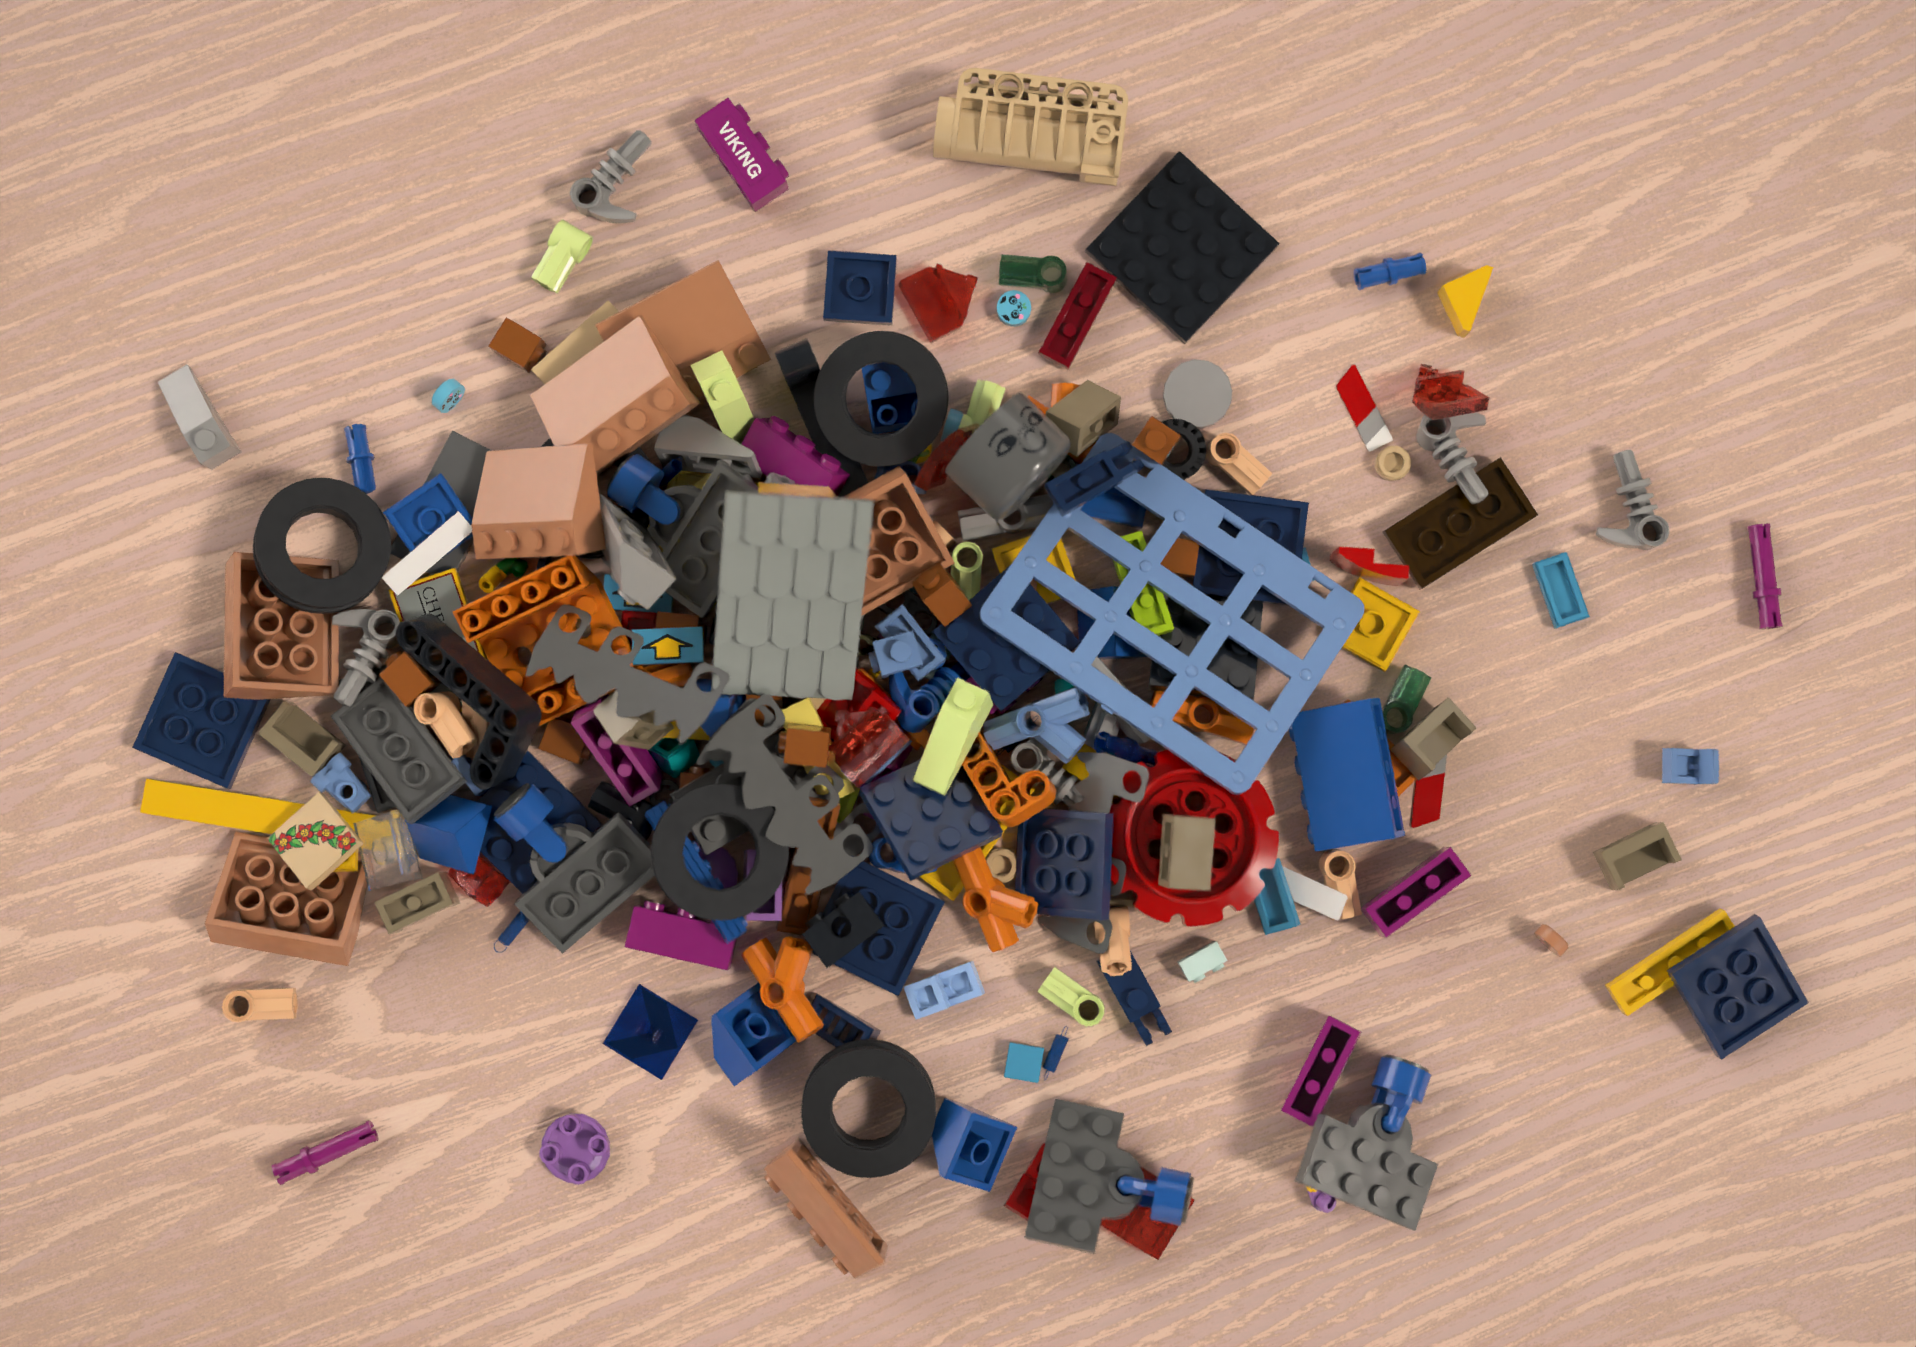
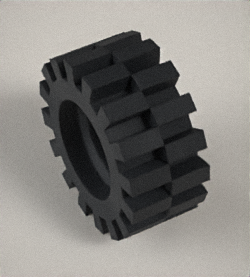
M1167 419L1162 423L1182 436L1181 438L1188 444L1189 452L1186 459L1181 463L1172 464L1165 460L1162 466L1185 480L1193 476L1203 465L1206 456L1205 440L1200 430L1192 423L1182 419Z

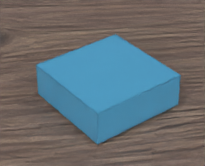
M1009 1042L1004 1077L1039 1083L1044 1048Z

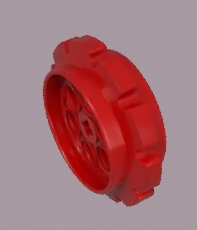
M1169 750L1160 751L1154 755L1155 765L1153 767H1147L1143 762L1137 763L1146 767L1149 772L1143 800L1134 802L1119 797L1116 805L1111 804L1109 813H1113L1112 857L1123 861L1126 865V874L1121 893L1131 890L1135 894V900L1132 904L1133 908L1147 917L1162 923H1169L1175 914L1182 918L1184 926H1203L1223 920L1224 907L1230 906L1234 911H1241L1258 896L1265 886V883L1259 877V873L1263 868L1272 869L1274 867L1279 846V832L1267 826V819L1275 814V809L1268 793L1259 780H1254L1250 788L1244 793L1233 794ZM1223 754L1224 756H1226L1227 758H1229L1230 760H1232V761L1235 763V761H1236L1235 759L1231 758L1230 756H1227V755ZM1134 770L1126 772L1123 777L1124 789L1129 793H1135L1140 789L1142 780L1139 773ZM1190 792L1197 793L1202 799V806L1197 812L1189 810L1185 804L1186 796ZM1157 805L1167 807L1170 815L1200 816L1214 819L1216 815L1222 814L1229 820V829L1226 833L1221 834L1214 830L1213 849H1218L1223 853L1224 863L1218 869L1212 867L1210 891L1174 889L1158 885L1160 859L1152 858L1147 850L1148 844L1153 839L1162 841L1163 824L1157 823L1153 818V810ZM1111 864V883L1114 886L1118 882L1119 872Z

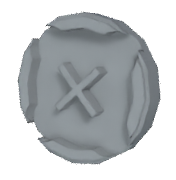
M1197 359L1181 363L1171 371L1165 382L1163 393L1165 407L1173 419L1188 421L1198 429L1213 426L1226 414L1232 399V387L1229 377L1225 372L1210 361Z

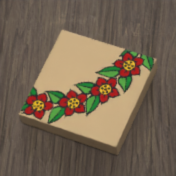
M321 792L312 797L267 838L305 888L311 891L364 844L328 798Z

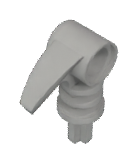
M640 130L635 131L617 152L610 148L606 152L610 159L607 162L603 160L599 162L602 167L599 171L596 169L591 170L592 178H581L572 185L570 196L581 214L609 223H629L635 221L636 213L612 205L609 202V198L616 191L613 185L616 182L619 184L624 182L621 178L624 173L632 176L636 172L632 165L651 146L652 142L645 133ZM591 190L597 193L592 203L583 204L580 202V197L585 191Z
M1463 409L1428 411L1422 417L1416 434L1418 444L1425 450L1434 451L1432 454L1434 459L1442 460L1439 463V467L1441 469H1448L1444 476L1448 483L1456 481L1471 504L1481 502L1488 496V491L1473 470L1477 465L1474 457L1465 458L1464 456L1467 454L1466 448H1458L1461 441L1456 436V431L1461 428L1485 425V415ZM1436 426L1442 431V434L1432 435L1427 431L1426 427Z
M1624 450L1616 453L1613 456V460L1622 483V487L1617 488L1616 491L1618 495H1626L1627 501L1623 503V506H1629L1631 513L1627 514L1629 527L1627 529L1598 527L1596 536L1618 547L1650 550L1667 540L1669 536L1668 523L1662 517L1654 515L1653 510L1657 509L1658 506L1657 504L1651 505L1649 499L1654 497L1653 493H1647L1645 488L1652 483L1650 478L1642 479L1633 451ZM1645 524L1654 527L1656 531L1654 541H1649L1644 537L1642 530Z
M355 609L333 616L332 625L360 628L364 632L363 637L359 641L362 649H355L353 651L356 659H346L343 664L348 672L334 694V698L339 703L351 706L366 681L375 682L377 675L373 672V669L381 668L382 663L379 659L387 658L388 656L385 649L392 648L398 644L396 629L400 621L392 611ZM383 623H390L395 627L393 632L387 636L377 634L376 629Z
M1034 737L1014 749L1011 755L1013 769L1021 775L1031 770L1043 772L1056 788V797L1053 801L1055 805L1062 801L1068 807H1071L1084 800V797L1075 788V782L1078 778L1073 775L1067 779L1062 775L1065 771L1063 768L1058 772L1053 767L1055 762L1047 755L1048 749ZM1028 749L1035 753L1037 762L1033 768L1023 769L1018 765L1017 754L1021 750ZM1038 782L1034 784V786H1037L1040 783L1045 787V783Z

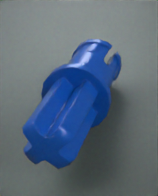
M365 424L352 425L353 429H351V426H346L344 433L349 457H347L346 461L348 464H351L354 485L366 494L372 493L376 489L372 460L375 457L374 454L370 453L366 432L367 427Z

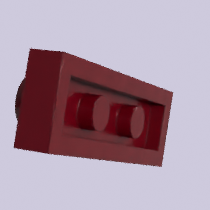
M1086 262L1044 340L1038 355L1069 370L1110 294L1117 277Z

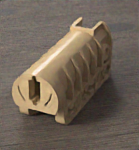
M969 68L960 75L956 98L939 96L933 157L1080 175L1079 182L1117 186L1126 125L1128 95L1121 86L1115 84ZM972 77L978 78V82L964 85V83L971 82ZM989 79H995L994 84H989ZM1005 81H1012L1018 87L1003 86L1001 84ZM1024 83H1030L1029 89L1024 88ZM1041 85H1046L1048 91L1040 90ZM1058 87H1064L1063 93L1058 92ZM1075 89L1083 90L1086 93V95L1070 94V92ZM1093 91L1099 92L1098 97L1093 96ZM1111 93L1117 94L1116 99L1122 101V104L1109 98V95ZM1010 95L1013 98H1004L1003 96ZM1072 103H1078L1082 106L1076 107L1073 106Z

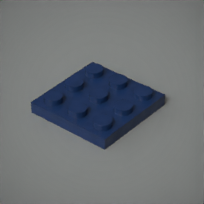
M1205 489V495L1302 559L1309 502ZM1225 519L1218 526L1233 538H1236L1241 531ZM1199 545L1193 586L1205 595L1229 597L1243 574ZM1260 587L1252 601L1289 606L1262 587Z
M1008 568L969 600L973 606L945 627L943 624H940L933 630L935 636L981 689L989 692L992 702L1000 712L1050 671L981 622L980 610ZM1029 584L1011 611L1072 652L1081 642L1033 586Z
M175 652L132 748L222 787L231 789L271 699L224 698V672Z
M530 751L525 753L513 779L491 787L477 801L492 806L480 852L522 894L539 881L532 873L530 865L533 847L524 838L515 842L494 820L496 810L516 790L526 783H533L554 805L553 809L545 817L552 825L569 822L581 825L592 833L596 832L603 825Z
M920 760L860 787L859 794L910 881L1000 838L1003 834V830L988 810L962 765L945 796L913 781Z
M1045 808L1018 825L1015 891L1034 897V900L1038 902L1037 914L1109 920L1113 813Z
M862 861L838 881L823 914L826 917L837 909L833 902L849 890L853 895L861 892L885 926L835 962L834 965L899 996L945 901ZM842 916L835 918L832 922V931L839 937H845L850 934L852 928L850 921Z
M1756 914L1750 916L1667 970L1715 1056L1721 1060L1809 1003L1761 917Z

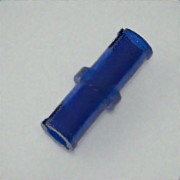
M1102 731L1099 735L1106 738V740L1098 736L1094 740V750L1097 753H1106L1135 764L1143 762L1147 767L1152 766L1146 763L1155 765L1154 755L1158 752L1138 745L1134 739L1128 737L1119 738Z

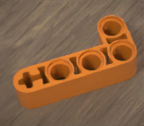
M979 731L973 744L979 743L980 751L976 756H966L962 766L990 813L1002 825L1007 827L1017 826L1053 803L1056 797V788L1043 772L1031 770L1011 782L991 746L987 743L982 731ZM997 772L996 782L993 785L984 786V777L988 773ZM1035 783H1045V789L1041 795L1036 797L1030 796V789ZM1007 801H1014V810L1008 815H1001L1000 809L1002 805Z

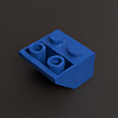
M884 362L868 364L861 368L873 433L881 434L898 431L906 426L915 415L918 402L916 387L909 375L898 366Z

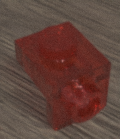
M480 854L474 874L450 868L447 872L469 897L486 907H489L494 900L499 898L503 890L510 883L503 874L496 871Z

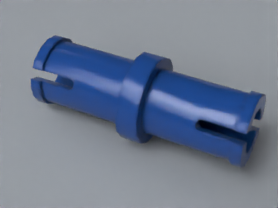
M1421 252L1395 260L1391 257L1385 258L1382 263L1355 268V284L1358 290L1387 283L1389 286L1394 285L1400 279L1426 274V262Z

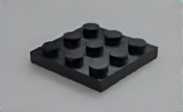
M1163 594L1174 630L1158 636L1189 656L1209 627V624ZM1207 595L1222 606L1228 598ZM1251 601L1240 617L1260 632L1263 602ZM1227 637L1206 669L1254 700L1258 657ZM1151 660L1148 690L1165 692L1176 675ZM1195 688L1189 693V695L1207 697Z

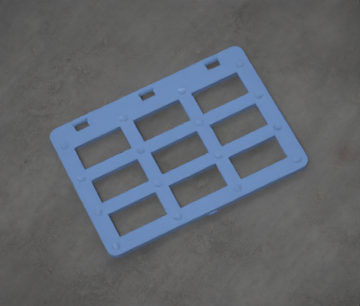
M1106 433L1097 440L1083 462L1104 450L1108 452L1127 441L1116 434ZM1132 446L1133 449L1127 455L1113 461L1118 470L1131 463L1134 458L1136 460L1141 459L1142 463L1152 471L1149 472L1146 478L1139 473H1135L1114 488L1163 520V523L1144 551H1140L1081 511L1084 505L1062 517L1056 505L1053 504L980 610V619L990 630L1101 704L1100 708L1111 715L1113 713L1227 791L1233 794H1242L1250 788L1362 618L1364 604L1357 596ZM1223 519L1241 530L1236 538H1233L1218 527ZM1067 529L1129 570V573L1109 602L1046 561ZM1181 533L1243 574L1223 606L1160 564ZM1032 579L1095 621L1074 653L1011 611ZM1313 579L1331 591L1325 599L1308 588ZM1147 583L1209 624V627L1189 656L1126 615ZM1260 587L1323 628L1303 660L1240 618ZM1113 633L1176 675L1154 708L1091 665ZM1227 637L1289 678V681L1269 711L1206 669ZM1193 688L1256 730L1235 763L1172 720Z

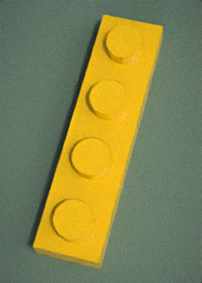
M1719 908L1605 984V987L1622 1014L1629 1016L1675 985L1667 972L1668 969L1735 927L1726 911Z

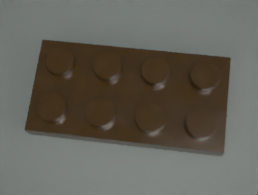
M1501 457L1476 472L1488 491V496L1481 502L1471 504L1457 484L1382 532L1403 565H1409V574L1419 590L1538 516Z

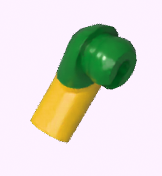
M505 558L491 567L480 578L479 587L484 592L491 593L510 573L516 578L522 577L528 569V563L520 558Z

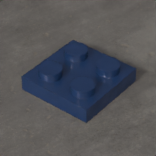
M828 250L823 320L892 326L897 255Z

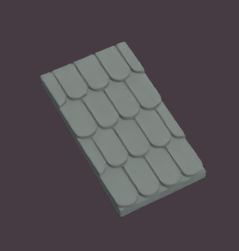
M759 483L758 493L726 491L713 666L726 671L730 677L722 694L758 696L767 694L770 696L852 700L869 553L873 500L837 498L831 488L827 486ZM713 672L711 691L715 690L719 685V677Z

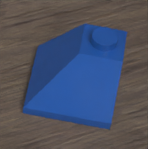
M759 982L711 1016L714 1059L733 1086H736L797 1041L778 1011L767 1007L762 1002L760 997L761 985Z
M944 1098L935 1119L932 1133L939 1175L945 1179L990 1192L1017 1127L968 1105Z

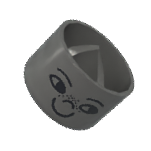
M1019 392L1001 405L971 435L952 458L945 470V474L990 517L996 520L1005 519L1023 505L1053 474L1070 451L1071 441L1022 392Z

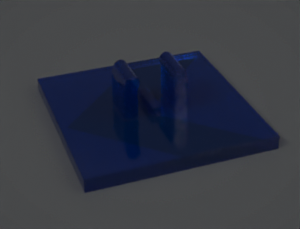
M639 984L603 1044L662 1080L697 1024L698 1019Z

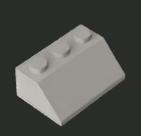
M599 494L606 549L602 550L604 554L602 560L611 569L610 576L619 585L618 593L621 597L632 605L637 602L648 610L676 578L648 529Z

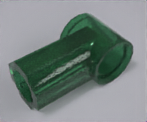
M1003 254L1001 256L999 286L1042 289L1048 293H1057L1067 284L1066 265L1057 256L1051 255L1044 258ZM1054 267L1061 271V276L1055 281H1046L1042 277L1044 271L1048 268Z
M1403 665L1382 707L1387 734H1398L1411 726L1413 715L1431 680V677L1426 673ZM1390 709H1397L1402 714L1403 721L1398 728L1392 727L1387 722L1386 716Z

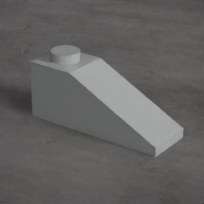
M188 364L158 382L183 436L200 464L213 470L241 453V450Z
M683 415L662 430L654 447L663 468L673 459L677 458L680 462L682 461L683 468L681 471L712 474L717 464L724 462L742 476L749 474L752 478H760L762 474L753 451L703 420L689 415Z

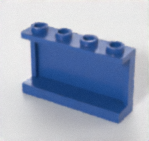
M1370 698L1299 712L1288 731L1291 740L1296 745L1297 755L1295 756L1294 764L1297 774L1302 777L1304 789L1301 791V802L1303 808L1308 810L1310 824L1307 826V835L1309 842L1312 845L1314 844L1315 852L1405 836L1380 698Z

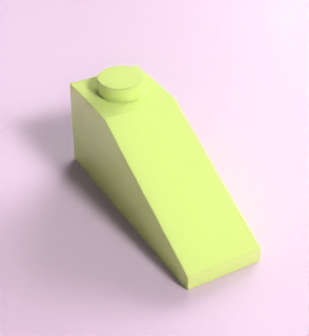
M721 350L690 366L721 432L742 444L755 419L735 374Z
M957 678L939 712L914 775V782L943 796L946 795L993 707L989 692Z

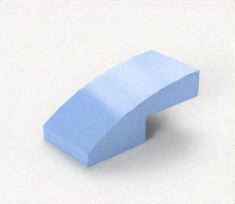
M974 961L904 986L915 1020L985 994Z

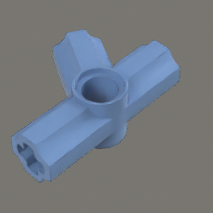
M1074 687L1045 699L1035 700L1029 705L986 720L983 724V734L993 750L1028 737H1034L1067 764L1086 741L1081 734L1067 723L1089 715V703L1085 693ZM1031 711L1039 714L1042 721L1041 726L1033 723L1030 716Z

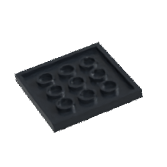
M1179 151L1086 248L1085 252L1106 272L1117 277L1116 281L1182 343L1186 344L1275 251L1280 243Z

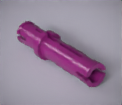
M1765 523L1764 526L1762 524H1755L1747 527L1756 590L1752 593L1753 599H1757L1759 629L1761 630L1783 627L1779 607V596H1782L1781 588H1777L1770 531L1771 525L1769 523Z
M368 1120L366 1123L312 1148L308 1146L301 1148L299 1154L272 1165L274 1177L279 1175V1178L276 1180L279 1185H283L285 1182L307 1172L313 1174L319 1170L318 1167L378 1141L376 1129L372 1130L374 1125Z

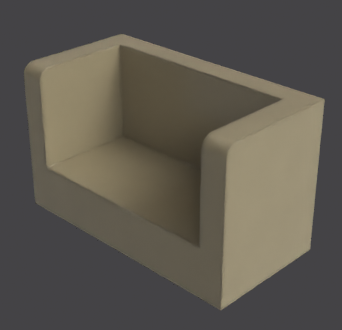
M1087 380L1048 409L1046 416L1069 437L1071 441L1069 452L1078 456L1102 435L1118 425L1121 396Z
M617 690L611 693L594 709V714L614 744L649 750L674 728L671 722L656 726L654 723V710L638 717H617Z
M1448 697L1434 707L1390 750L1420 780L1435 769V765L1461 740L1470 735L1476 727Z
M283 701L258 732L260 736L312 777L322 770L346 746L297 705L289 701Z
M1163 814L1158 885L1174 889L1210 891L1215 819L1200 816Z
M1664 822L1650 824L1593 852L1611 890H1620L1625 887L1624 884L1668 863H1677L1682 860Z
M437 872L374 903L388 934H394L443 909L458 905L460 901L447 872Z

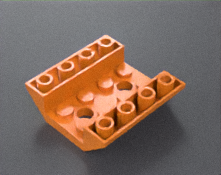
M575 555L565 556L453 611L467 643L479 640L488 661L539 704L542 714L539 726L587 703L577 692L573 675L563 682L557 683L553 667L549 666L545 669H538L533 675L526 677L528 665L523 664L518 658L520 647H526L532 653L534 646L559 607L565 604L574 606L591 615V633L588 637L581 636L577 643L598 652L611 630L615 627H622L601 581ZM575 613L564 614L559 619V628L568 633L576 631V624L580 617ZM620 635L612 641L611 649L615 654L625 655L631 652V644L626 635ZM612 689V690L608 691L607 693H605L604 695H606V694H608V693H611V692L615 691L616 689Z

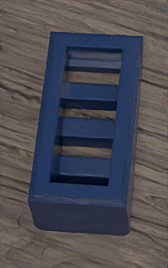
M816 994L811 1003L818 1016L824 1007L829 1010L822 1021L824 1024L823 1028L815 1034L835 1047L855 1041L861 1030L864 1031V1034L860 1040L877 1039L881 1030L820 994ZM835 1016H840L841 1018L839 1019L833 1032H828L827 1030L833 1022ZM851 1023L853 1026L845 1040L840 1039L847 1024Z

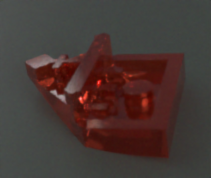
M937 263L935 267L929 266L899 281L898 286L930 344L957 331L963 326L978 277L970 274L965 276L947 270Z
M1421 364L1418 378H1416L1412 403L1430 419L1437 420L1485 411L1488 409L1490 397L1468 384H1463L1465 371L1458 370L1438 373V369H1432V365Z
M870 707L867 711L851 713L847 710H836L834 721L838 723L835 740L829 745L828 751L835 756V763L848 779L859 788L910 739L887 713H881L876 707Z

